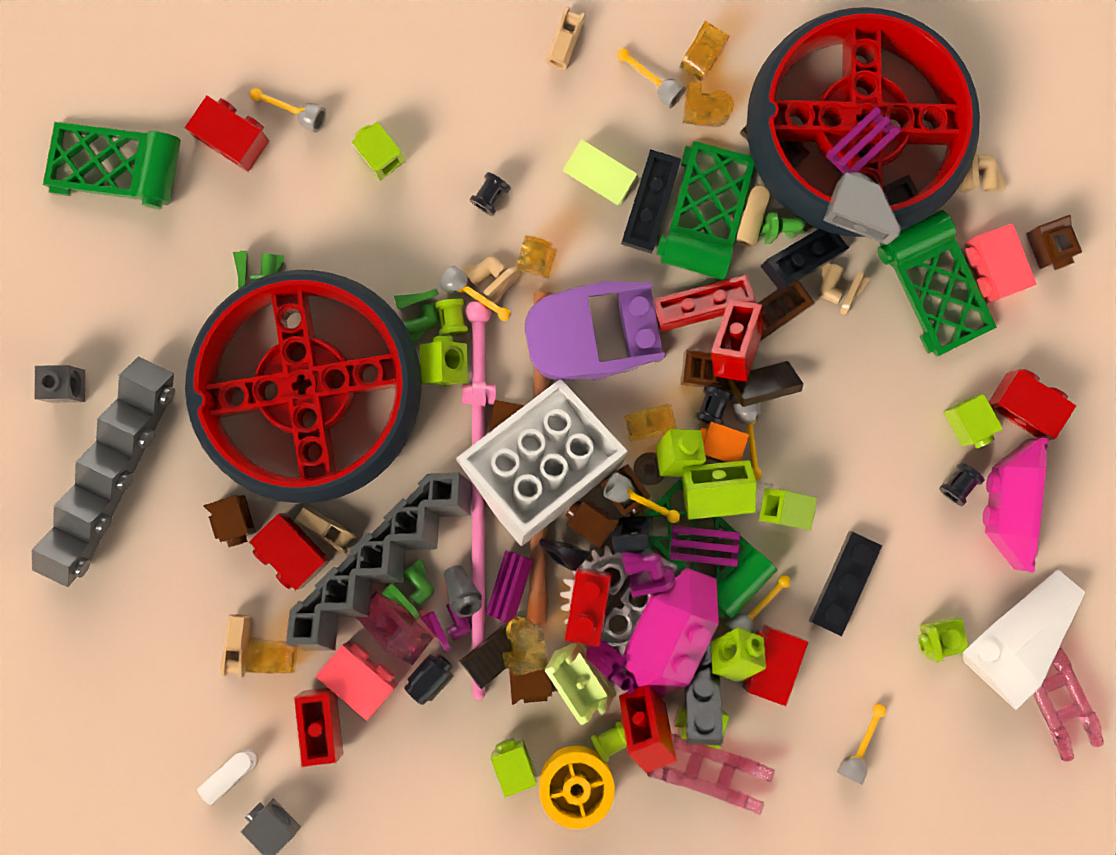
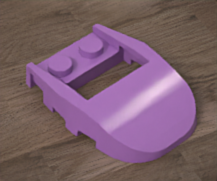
M603 281L558 292L535 302L525 319V335L533 366L546 378L556 381L560 378L563 381H575L577 379H593V381L635 370L651 362L656 363L663 360L665 352L662 351L651 291V288H653L652 283ZM616 293L628 358L600 362L588 297Z

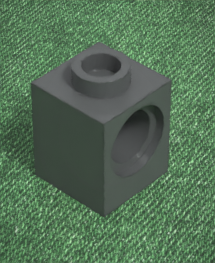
M70 365L35 366L34 399L50 403L85 402V370Z
M273 798L266 806L260 802L245 817L249 823L242 829L241 833L262 855H276L295 836L301 826Z

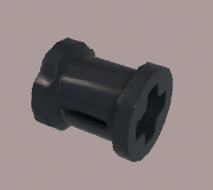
M487 172L484 176L486 181L476 196L472 195L469 200L478 209L490 216H494L496 205L504 193H509L511 187L495 174Z
M706 386L703 390L705 397L700 412H697L694 418L704 423L714 422L723 425L724 421L721 419L727 401H731L733 395L718 388Z
M960 462L956 467L958 469L947 484H942L939 490L955 504L964 506L967 502L966 497L976 485H982L985 479L973 467Z

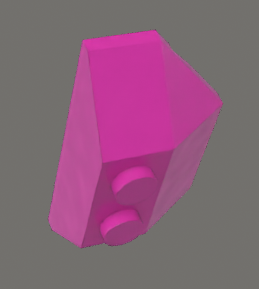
M1048 438L1026 440L994 465L986 480V490L989 492L988 506L984 508L982 517L983 524L986 526L985 533L1014 570L1035 572Z
M689 568L680 572V576L675 578L676 581L672 588L650 595L622 655L628 662L625 669L626 673L633 679L632 686L634 689L650 685L661 698L690 685L718 626L717 580L712 576Z

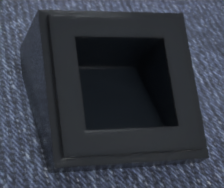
M541 538L539 541V545L556 564L571 571H576L590 554L589 551L570 543Z

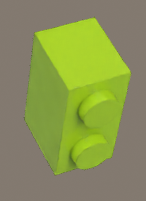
M750 460L682 467L683 500L688 520L756 512L757 482Z

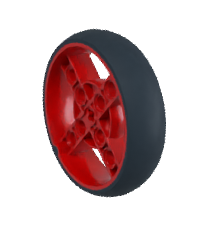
M860 7L837 10L810 20L791 32L770 53L759 70L750 93L747 110V139L754 165L770 193L790 213L816 228L844 236L865 237L823 221L831 197L812 187L796 172L786 158L779 141L816 142L821 153L829 160L826 157L827 153L860 123L857 122V119L863 120L873 109L878 107L883 118L887 116L889 119L896 120L900 124L899 129L901 131L858 173L867 176L871 182L879 184L883 192L882 167L894 161L907 144L946 145L942 165L928 186L914 197L904 202L890 205L900 230L911 227L934 214L953 196L963 182L972 165L979 139L980 111L976 89L969 71L953 47L924 23L902 13L882 8ZM842 44L843 78L829 86L818 101L775 100L783 78L793 65L814 51ZM881 49L899 56L918 70L934 90L940 104L909 103L899 86L888 78L881 76ZM856 56H862L867 63L860 62ZM856 87H862L868 95L860 94ZM790 117L799 118L803 125L793 124ZM827 117L832 119L835 123V126H828L823 121V118ZM923 120L930 122L933 129L927 128ZM872 121L837 155L842 159L877 124ZM882 130L862 151L867 154L887 134ZM856 154L846 165L851 169L862 158Z
M289 270L256 279L236 290L217 306L200 329L193 344L186 370L185 394L189 419L194 433L209 458L223 473L244 488L270 499L290 503H314L350 494L370 483L391 465L405 446L414 428L419 412L422 381L419 359L412 338L396 312L380 296L364 285L344 276L318 270ZM309 297L336 300L358 311L371 322L383 337L390 354L348 361L344 354L334 345L315 337ZM273 305L279 343L263 356L256 369L255 377L217 383L222 357L233 336L253 315ZM294 313H300L301 321L299 325L295 328H288L287 320L289 316ZM304 345L306 348L305 357L300 361H294L292 357L294 349L297 346ZM371 366L377 367V379L374 382L365 383L363 379L364 371ZM337 372H343L345 376L344 384L340 388L333 389L330 384L332 375ZM303 379L312 383L310 387L306 388V394L298 390V386L304 383ZM275 383L278 387V394L274 399L267 400L265 396L266 387ZM395 388L391 414L379 438L359 459L337 471L330 428L344 417L351 405L353 395ZM242 389L245 394L244 400L240 405L235 406L232 396L236 390ZM314 410L317 415V421L312 427L306 428L303 423V416L307 411ZM261 411L273 426L281 431L292 434L294 436L300 477L276 474L253 463L230 439L221 418ZM319 443L322 447V455L318 460L312 461L309 458L308 449L312 444Z

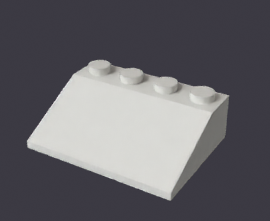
M560 378L458 456L457 461L498 520L516 541L523 546L619 468L624 461L627 450Z

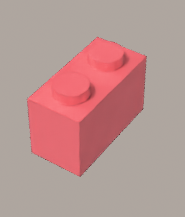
M1013 223L975 236L964 243L966 261L975 271L977 276L976 284L982 297H985L987 304L1037 285Z
M347 641L315 677L368 721L398 683L393 680L396 676L389 668L383 664L377 666L368 658L370 653L357 642H354L352 645Z

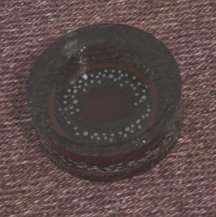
M644 453L633 464V472L644 485L658 484L665 477L659 475L656 453Z

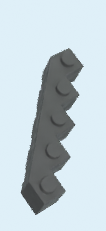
M138 356L119 374L117 399L97 418L96 442L76 461L75 484L54 505L53 528L32 549V571L66 587H69L77 577L81 578L86 574L91 564V558L103 534L108 530L112 522V516L125 490L132 482L133 473L145 449L152 442L154 431L167 405L170 404L175 395L173 372Z
M459 472L427 474L418 483L419 487L406 500L402 498L383 517L385 521L372 534L368 532L349 551L350 555L338 567L334 566L315 585L316 589L303 602L299 600L290 609L286 645L304 651H335L338 618L369 617L372 584L403 583L406 550L437 549L439 517L471 516L472 483Z

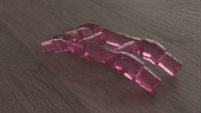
M1059 647L1052 662L1058 673L1044 679L1041 687L1033 696L1050 729L1049 732L1054 744L1057 746L1061 760L1069 762L1075 758L1070 735L1063 724L1080 717L1090 744L1093 747L1102 746L1104 739L1096 712L1093 711L1072 669L1068 656L1062 647ZM1065 685L1074 703L1056 711L1048 693Z
M672 734L674 748L689 754L691 753L685 773L668 766L647 773L648 777L698 791L761 815L765 802L729 787L735 769L770 783L775 769L722 749L706 745L687 744L686 740L681 739L679 734ZM703 758L723 764L717 783L698 777Z

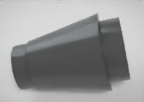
M455 565L448 568L444 572L451 611L456 612L458 617H468L475 614L482 607V595L467 576L462 566Z

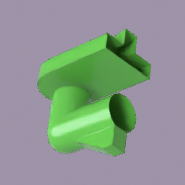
M777 212L768 213L763 220L759 236H764V244H771L777 238L778 230L780 233H785L788 238H795L798 234H806L807 226L804 220L799 217L780 218L778 220Z
M242 250L240 252H233L238 274V289L246 285L248 255L247 251ZM267 253L261 254V275L250 274L251 282L269 274L277 273L284 262V256Z
M436 288L424 293L394 295L397 308L400 309L439 295ZM434 302L420 305L423 315L404 322L413 342H416L427 329L439 324L440 318L437 309H435Z
M419 559L404 572V576L416 589L409 597L417 605L421 606L434 594L435 590L426 577L423 562ZM393 583L381 593L404 608L414 620L421 616Z

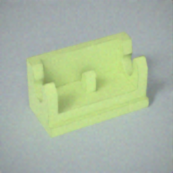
M582 139L562 170L617 206L623 203L639 178L637 173Z
M574 642L553 653L545 668V672L579 724L583 725L589 722L592 714L597 709L603 715L608 710L612 699L616 697L617 692L609 680L588 660L586 655L588 647L586 644Z

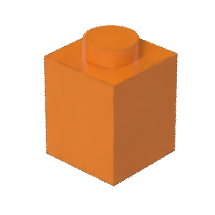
M714 422L707 423L705 428H699L702 433L705 457L719 463L741 461L749 434Z

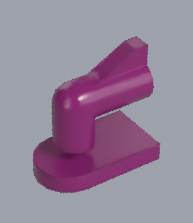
M622 553L626 574H631L630 587L632 597L663 592L674 586L676 581L674 573L670 569L664 568L660 555Z
M446 604L454 624L445 629L452 641H455L469 634L472 626L468 617H458L456 612L451 611L450 604ZM431 611L420 617L437 638L445 654L450 652V645L435 612Z
M602 641L599 647L590 645L586 653L590 663L609 681L612 680L619 688L631 695L635 689L632 686L633 679L623 670L628 664L626 659L605 641Z

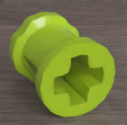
M447 299L435 303V309H438L440 314V336H457L468 333L467 326H464L462 306L465 305L464 299Z
M620 719L608 731L600 735H591L592 742L604 763L610 761V756L627 747L624 727Z

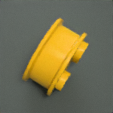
M571 745L557 750L546 760L540 774L539 797L544 811L554 822L570 829H584L600 822L609 812L615 796L614 780L608 763L603 762L597 751L582 745ZM574 784L582 786L579 790H573L571 787Z

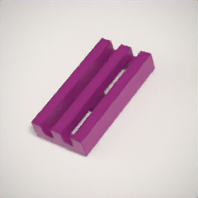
M878 107L873 109L827 153L826 157L843 174L846 172L849 174L858 173L901 131L897 126L893 128L889 124L891 120L887 116L883 118L880 115L881 110ZM874 121L877 126L841 159L837 154ZM883 130L887 135L850 169L846 164Z
M672 526L669 559L737 567L740 533ZM678 534L732 539L731 545L678 540ZM677 547L731 552L730 559L677 553Z
M505 550L485 614L493 616V618L499 619L504 623H514L533 559Z

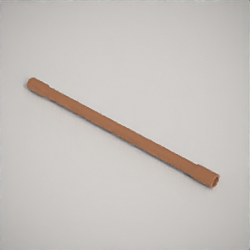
M535 292L533 304L553 293ZM535 367L533 399L550 387V379L539 373ZM547 526L530 539V559H533V563L530 569L529 592L527 595L528 624H547V553L539 545L541 538L547 539Z

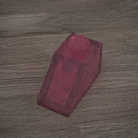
M375 591L371 596L369 617H356L387 653L411 665L416 662L433 639L418 621L414 620L409 614L378 591Z

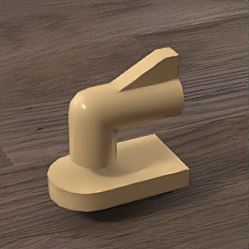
M976 151L972 165L958 190L961 193H966L980 186L979 170H982L983 189L985 192L1005 190L1006 184L998 171L996 158L991 155H977Z
M489 256L483 262L462 270L467 275V279L476 288L491 273L497 278L483 291L486 298L494 304L498 303L502 295L518 280L521 274L517 267L512 266L507 269L494 256Z
M831 263L822 267L823 282L819 288L821 298L839 304L845 291L836 287L844 272L843 267ZM858 271L841 308V314H848L853 301L870 282L871 279L864 277V273Z

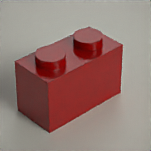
M206 95L184 128L195 139L249 172L270 141L262 131L264 126L248 115L243 119L235 114L237 109L226 100L220 98L217 102Z
M729 299L711 350L714 376L747 382L764 330L762 304Z
M1019 369L1006 373L989 400L991 408L1036 438L1056 439L1077 405L1067 400L1068 395L1054 387H1047L1039 382V376L1029 370Z
M278 513L249 541L255 548L252 551L254 556L264 565L270 564L278 572L275 575L278 581L287 589L293 588L295 591L302 589L331 561L286 513Z
M586 568L576 570L565 641L600 646L603 638L613 573Z
M764 624L762 631L757 630L756 635L764 639L766 669L742 680L744 682L742 688L750 694L786 707L809 642Z
M650 685L635 688L631 695L628 692L618 695L629 756L645 773L677 762L666 703Z
M329 688L304 690L294 697L301 767L336 763L344 754L337 695Z

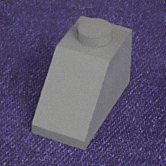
M846 172L836 184L823 221L888 245L899 235L900 227L879 184L871 182L863 174H849Z

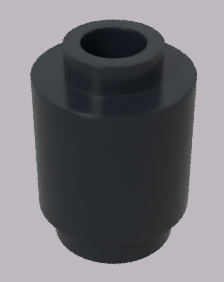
M429 654L407 678L408 683L404 687L405 691L421 705H425L428 700L433 701L454 677L451 672L453 665L441 654H438L436 657Z

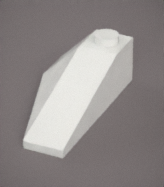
M1056 570L963 652V662L1017 710L1041 687L1085 595V591L1061 571Z

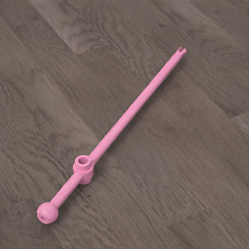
M479 301L470 302L465 312L467 319L472 323V384H462V404H472V446L485 436L486 404H494L496 400L495 384H486L485 323L491 318L492 312L490 308ZM473 482L472 583L482 595V607L472 615V650L485 640V500ZM472 679L473 697L476 700H482L485 696V686L480 689Z

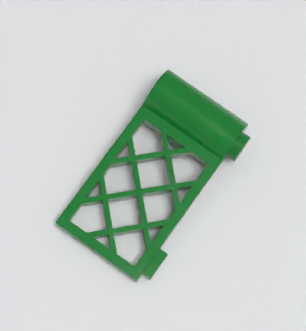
M54 122L43 185L49 188V193L55 195L70 196L71 191L132 198L142 200L141 205L160 210L162 205L170 204L181 140L174 135L159 131L142 133ZM64 132L75 133L80 141L66 151L62 146ZM100 136L105 137L110 145L96 155L89 144ZM130 140L139 141L137 152L127 159L120 148ZM85 148L92 159L78 169L71 158ZM116 152L123 163L109 173L102 162ZM67 162L74 173L63 181L56 180L57 169ZM98 166L105 177L91 185L87 182L84 175ZM127 170L132 175L130 190L119 188L114 181Z
M694 141L692 147L685 146L680 166L686 167L668 236L660 237L656 255L662 256L660 263L724 280L730 265L733 245L752 177L754 162L752 156ZM697 152L711 156L716 165L702 172L695 161ZM733 162L746 165L744 176L734 181L725 166ZM719 170L727 185L713 191L705 177ZM692 171H694L696 176L691 178ZM700 180L708 195L694 202L687 189L688 186ZM742 183L741 189L739 191L737 185ZM731 189L738 200L737 205L725 211L717 196ZM684 200H686L688 206L682 208ZM712 200L720 214L705 221L697 207ZM691 210L700 225L693 229L678 226L680 216ZM732 213H734L733 220L729 217ZM723 219L730 230L728 239L714 236L709 226Z
M938 210L923 221L900 230L899 235L888 245L880 242V247H878V255L885 265L889 264L894 268L924 331V334L919 337L926 352H933L935 356H940L997 328L955 239L956 229L954 223L944 210ZM946 250L950 251L954 259L951 272L936 267L940 253ZM932 258L930 264L924 263V261ZM914 266L926 269L927 273L923 285L913 284L906 270ZM933 273L949 278L943 294L928 289ZM955 280L965 283L968 289L965 301L950 297ZM926 294L941 299L936 316L926 313L922 306ZM947 302L962 307L957 324L942 319ZM968 311L978 312L984 326L975 330L963 326ZM940 324L955 329L951 342L941 346L936 336ZM961 331L967 333L960 337Z
M679 479L656 504L663 507L667 502V510L670 511V498L679 489L683 491V481ZM650 509L645 516L657 517L664 515ZM679 512L680 516H687L686 512ZM720 516L710 517L714 520V530H719L720 526L724 531L736 532ZM691 519L692 528H695V519ZM667 520L668 536L652 535L649 549L654 545L669 559L672 532L671 522ZM678 535V539H691V541H695V539L715 538V544H719V538L716 537ZM741 535L739 545L743 548L738 552L737 567L725 566L720 572V565H716L715 579L717 580L718 616L721 619H724L726 615L733 619L778 571L763 554L750 545ZM659 540H668V549ZM692 548V555H696L695 548ZM715 551L717 558H720V551ZM669 559L677 565L681 572L687 568L683 563H691L689 561ZM692 562V570L697 571L696 562Z

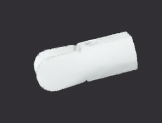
M247 749L235 754L197 789L202 799L210 806L216 803L239 782V779L243 778L257 764L256 753L253 750Z

